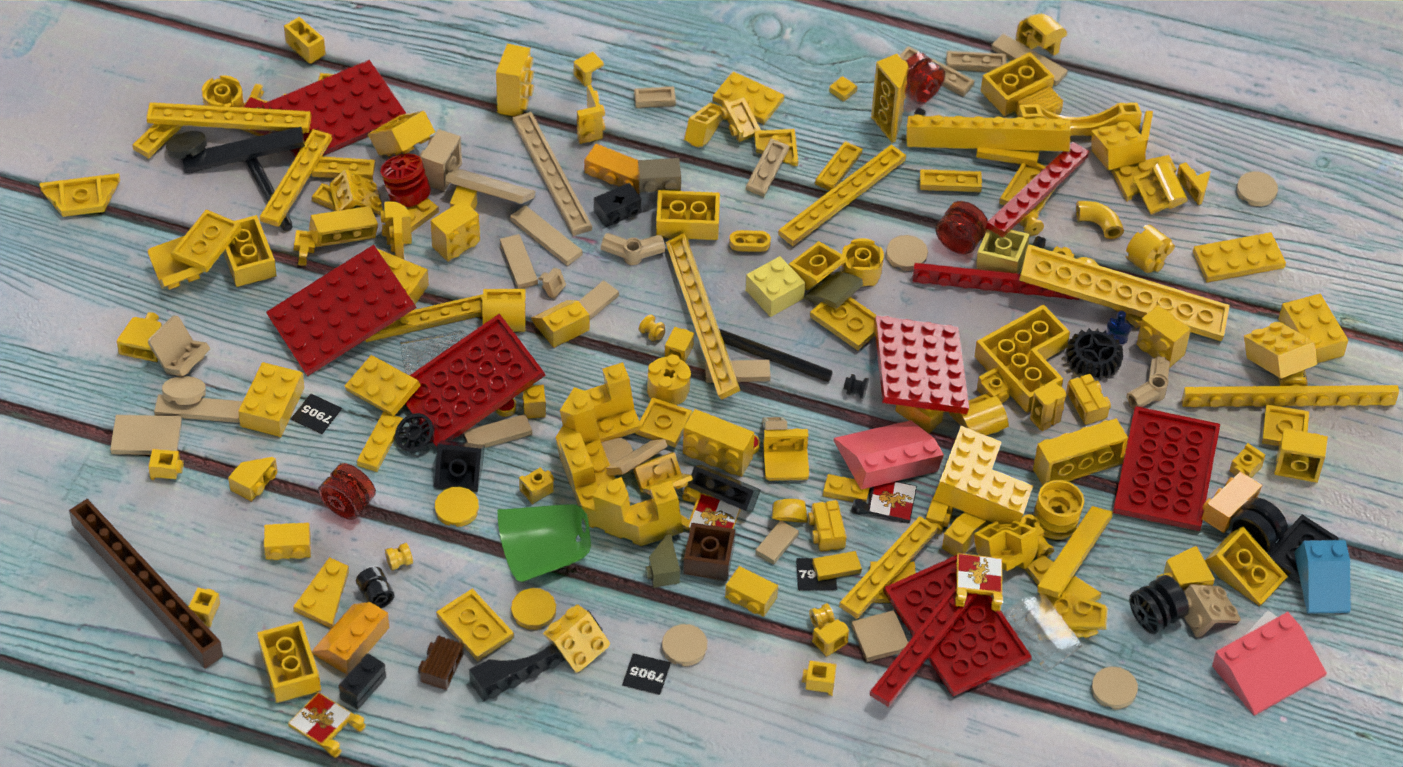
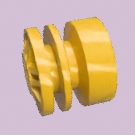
M1053 480L1045 483L1040 488L1033 515L1039 519L1040 526L1045 531L1044 537L1054 540L1070 537L1077 528L1085 501L1079 488L1070 482Z

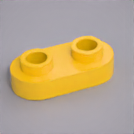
M737 230L730 234L729 245L735 251L764 252L770 248L771 237L765 231Z

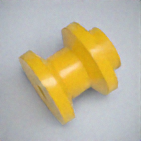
M1032 210L1019 222L1021 226L1025 227L1024 232L1029 234V236H1035L1044 229V224L1041 220H1038L1039 215L1035 210Z
M652 314L647 315L641 321L638 330L642 334L648 332V338L651 341H656L665 335V324L662 322L655 323L656 318Z

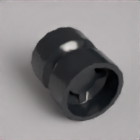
M380 567L367 568L360 572L355 579L365 602H371L379 608H384L393 601L395 594Z

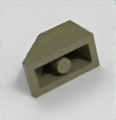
M671 534L666 535L649 556V566L645 567L647 579L652 580L653 588L680 583V568Z

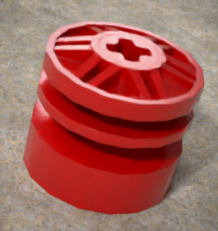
M407 153L394 156L385 161L381 166L380 173L390 202H397L405 207H412L420 204L430 195L431 187L425 174L423 162L416 154Z

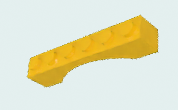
M1117 103L1105 111L1084 117L1057 115L1047 111L1040 105H1019L1018 117L1024 119L1062 118L1071 120L1070 136H1091V130L1128 121L1139 132L1142 116L1138 103Z

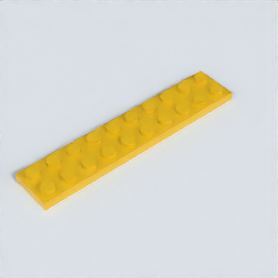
M1028 244L1019 278L1020 281L1142 318L1159 305L1190 327V332L1218 341H1222L1224 338L1230 306L1228 304Z

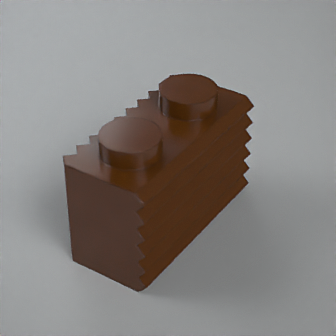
M439 635L434 643L430 642L427 649L428 657L426 661L422 660L420 662L418 673L422 683L447 690L462 660L464 648L462 642L450 640Z

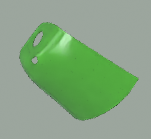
M577 504L497 510L498 527L504 554L513 576L520 582L581 560L590 552L591 539L586 512ZM582 519L585 520L586 524L585 532L582 530ZM578 535L580 537V542L576 541V537Z

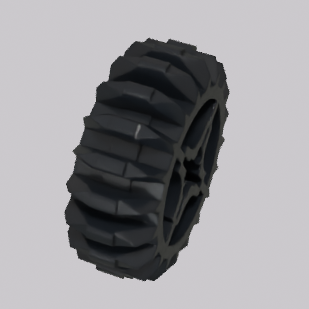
M1088 328L1086 332L1080 330L1079 334L1074 333L1066 347V360L1069 363L1070 369H1075V374L1081 373L1082 376L1091 374L1093 378L1097 377L1099 380L1103 376L1108 379L1111 374L1115 375L1121 367L1124 357L1119 339H1114V334L1107 335L1106 330L1099 332L1098 328L1095 331Z

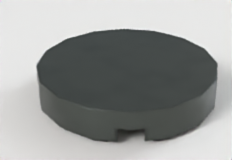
M200 131L183 132L171 138L166 144V149L170 157L177 159L186 158V155L190 153L192 156L197 155L207 146L206 136Z

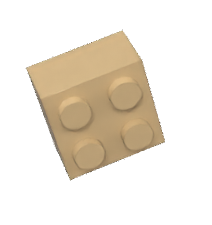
M438 129L435 135L430 137L426 149L421 151L419 157L423 162L430 187L445 192L450 184L445 181L446 175L458 170L462 165L461 136Z

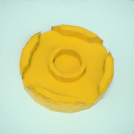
M463 487L448 488L442 491L435 501V514L437 518L448 526L450 524L456 525V527L468 525L478 515L479 502L476 495Z
M525 589L513 599L511 614L519 626L538 630L546 624L548 626L556 616V602L554 597L543 589Z

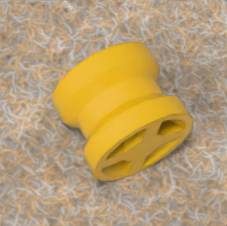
M828 603L823 604L821 608L809 610L810 620L814 628L818 627L820 630L826 623L835 621L833 611Z

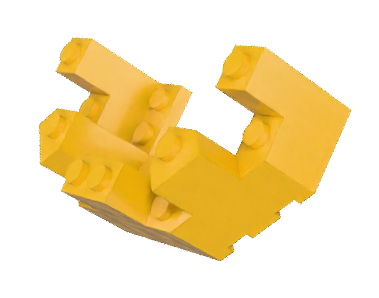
M623 362L603 368L605 384L587 390L574 387L560 409L563 426L555 438L559 458L577 505L586 512L589 527L603 529L605 533L621 539L622 537L627 538L639 546L662 540L666 535L671 534V536L683 533L679 499L672 481L650 487L652 499L630 505L629 495L622 477L615 479L614 475L611 476L607 472L606 468L610 466L601 442L636 433L642 427L634 409L630 378Z

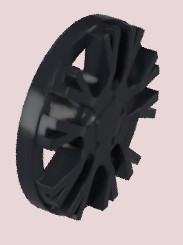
M419 413L408 415L401 420L396 428V443L402 450L411 454H416V452L421 450L425 451L428 445L432 444V440H434L435 426L426 415ZM421 418L425 419V421L421 425H419ZM405 423H408L410 426L406 430L402 427ZM408 439V441L404 445H402L401 442Z

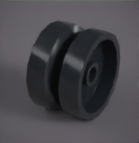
M1258 497L1251 498L1229 522L1230 532L1244 527L1266 553L1284 535L1288 526L1286 518L1280 509L1266 499Z

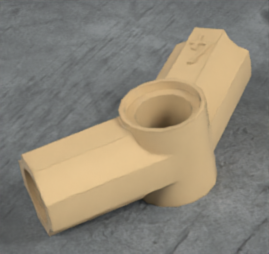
M606 233L603 237L601 250L624 258V261L629 265H637L642 261V258L664 253L665 245L661 235L639 240L637 238L624 239Z
M1158 356L1152 359L1149 381L1127 393L1126 398L1133 409H1135V406L1144 407L1152 401H1161L1165 398L1170 361L1166 360L1165 357Z

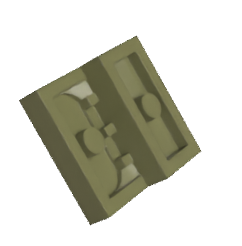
M832 272L804 297L816 305L823 302L837 309L863 285L862 278L849 273Z

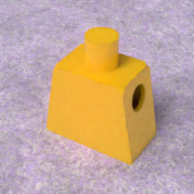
M148 312L145 319L133 317L116 341L119 355L158 362L157 357L148 344L149 338L162 327V323L158 321L159 316L156 313Z
M1197 546L1169 558L1165 564L1164 574L1157 575L1156 577L1158 578L1162 575L1172 577L1183 591L1190 585L1213 586L1215 581Z

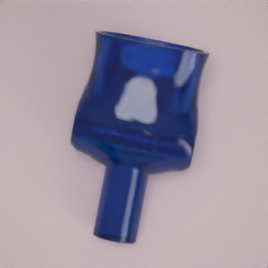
M1119 311L1117 319L1110 318L1107 323V335L1114 334V339H1119L1120 344L1127 343L1132 326L1125 322L1126 313L1124 311Z

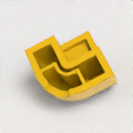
M1043 13L1033 14L1019 22L1015 40L1030 49L1040 46L1054 56L1059 53L1061 39L1067 36V31L1052 17Z
M1014 520L1013 524L1001 525L998 522H994L974 533L978 556L1002 558V569L1005 571H1009L1015 566L1025 569L1031 564L1038 550L1037 529Z

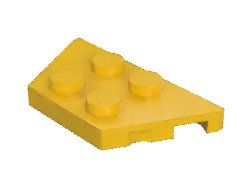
M116 173L39 183L45 197L61 216L65 217L104 212L121 180L120 174Z

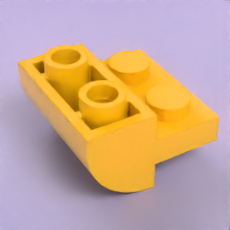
M1170 163L1154 165L1151 170L1133 177L1150 215L1188 202V198Z
M384 202L385 210H381V223H385L382 224V237L386 236L387 245H391V252H395L396 257L404 259V244H412L410 213L400 203Z
M483 289V324L500 313L513 332H525L526 289Z
M984 394L968 400L969 411L967 415L949 412V415L960 427L963 426L986 436L1009 427L1006 411L997 396L990 397Z

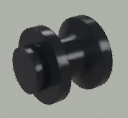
M851 374L850 378L846 377L843 389L847 390V395L856 392L859 393L860 398L864 399L869 378L865 377L861 381L856 379L855 374Z

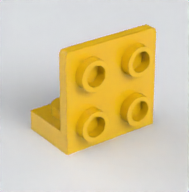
M345 169L329 184L336 211L353 209L356 205L360 207L370 206L374 213L381 215V210H383L382 202L379 197L377 184L373 180H368L357 173Z

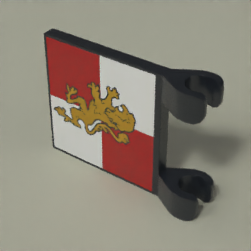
M897 481L874 486L871 489L869 504L863 500L855 499L851 512L857 515L869 514L910 523L917 486Z

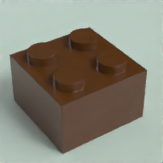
M691 522L684 556L683 574L728 581L735 547L736 529Z

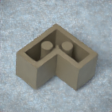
M679 158L638 160L640 192H656L658 190L681 191Z

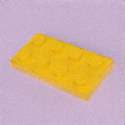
M1272 232L1193 247V254L1206 283L1283 269L1286 265Z

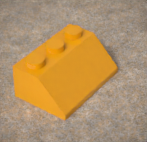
M371 602L352 604L312 650V654L348 675L390 628L388 612Z

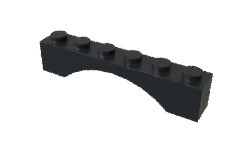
M551 644L542 651L521 659H488L469 669V679L484 702L488 699L496 698L500 693L510 688H516L520 683L530 678H536L540 673L550 668H556L566 659L558 648Z

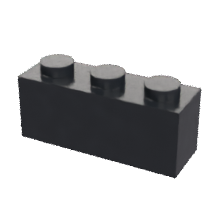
M694 466L691 474L693 480L688 482L687 487L742 510H754L761 489L706 466Z

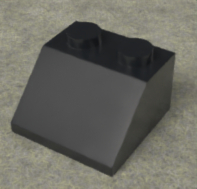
M441 440L437 447L434 487L446 489L463 487L470 491L478 492L483 469L485 445Z

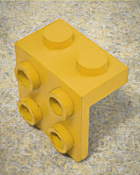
M587 85V108L577 110V139L579 144L603 139V130H605L603 120L605 109L603 104H599L598 92L593 90L592 85Z
M184 236L149 248L147 251L161 289L168 287V290L181 286L179 282L188 280V283L200 279L199 275L204 272L171 257V252Z
M808 429L764 430L765 478L768 481L807 480L809 478Z
M675 452L665 454L633 468L640 492L648 493L649 495H651L650 487L672 481L673 486L676 489L686 487L688 482L693 480L692 475L681 473Z
M578 604L569 608L559 620L551 623L548 629L543 632L545 638L558 648L575 672H580L610 646L609 640L591 614Z

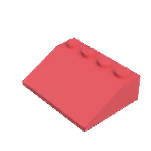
M912 420L835 437L833 440L861 490L938 472L944 456L935 438Z
M1289 612L1217 650L1212 664L1215 671L1254 716L1327 674L1304 630Z

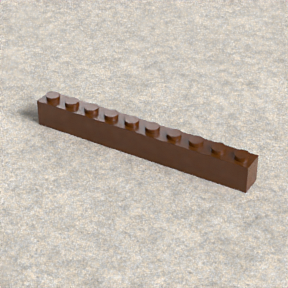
M88 498L69 510L72 526L204 669L223 657L221 641Z

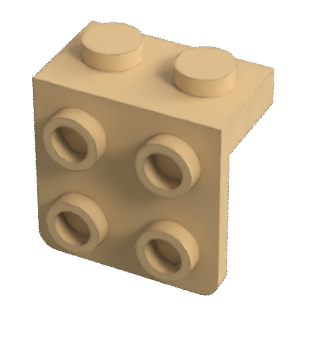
M175 315L148 340L149 346L166 374L182 377L187 375L191 368L201 361L210 350L207 342L194 341L180 317Z
M1190 585L1184 591L1189 604V614L1184 618L1196 637H1203L1215 623L1237 624L1241 620L1237 609L1232 605L1223 588L1219 586Z

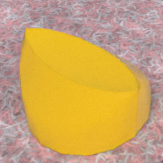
M800 499L775 501L772 504V519L807 523L808 517L805 501Z

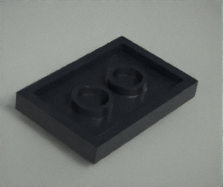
M1302 514L1267 554L1288 577L1301 584L1294 554L1296 549L1303 541L1339 540V537Z

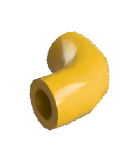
M1095 201L1076 202V217L1078 221H1090L1098 224L1102 228L1104 236L1108 239H1117L1123 235L1124 228L1120 218L1108 206Z

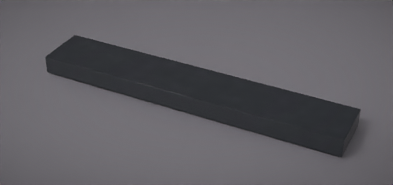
M302 127L205 148L193 156L191 153L187 154L186 158H183L184 172L187 174L305 147Z

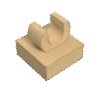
M553 268L549 273L544 272L539 277V280L543 283L542 288L546 290L548 297L556 298L566 286L560 269Z

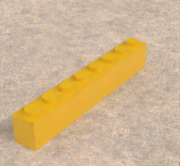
M941 115L908 116L907 147L978 149V147L1000 150L1070 151L1071 120L1062 118L1024 119L1022 117L984 118L981 116L945 117Z

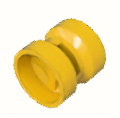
M407 543L400 544L395 549L391 547L384 550L391 571L398 569L402 564L406 566L413 564L412 553Z

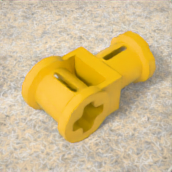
M1031 514L1024 515L1020 522L1037 529L1038 550L1036 558L1038 559L1043 555L1048 558L1055 548L1049 545L1044 538L1045 531L1040 526L1039 519Z

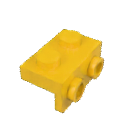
M744 97L730 103L727 99L723 100L722 108L720 109L721 115L724 120L727 119L730 133L733 137L736 136L738 142L754 137V131L761 130Z

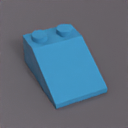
M1346 540L1303 541L1294 554L1307 614L1349 613L1351 611L1350 558Z

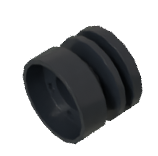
M1168 575L1156 578L1148 586H1142L1139 590L1133 591L1129 596L1130 608L1135 619L1150 634L1160 632L1162 629L1167 628L1170 623H1176L1189 614V604L1184 591Z

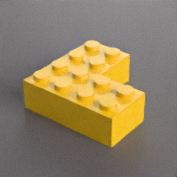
M1043 304L977 340L974 357L987 371L994 368L998 370V374L1011 387L1010 396L1028 413L1031 411L1034 390L1044 387L1045 384L1051 381L1056 382L1062 387V376L1046 359L1066 349L1070 331Z
M961 426L933 499L992 523L998 522L999 525L1013 524L1014 520L1021 521L1033 485L992 470L1002 442Z

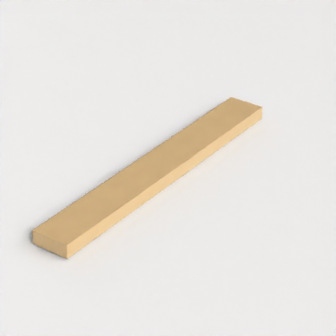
M532 112L513 117V124L572 236L591 231L592 225Z

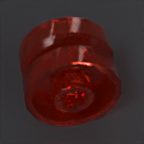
M918 52L906 60L908 71L905 94H908V97L915 103L923 104L939 91L945 80L946 72L944 68L933 62L925 53Z
M956 201L950 205L936 224L935 232L941 243L949 250L959 254H969L985 236L988 219L975 205L965 201Z
M340 463L330 473V477H327L318 487V493L321 500L332 512L342 518L353 520L363 511L364 506L375 497L376 489L372 481L360 469L347 463Z

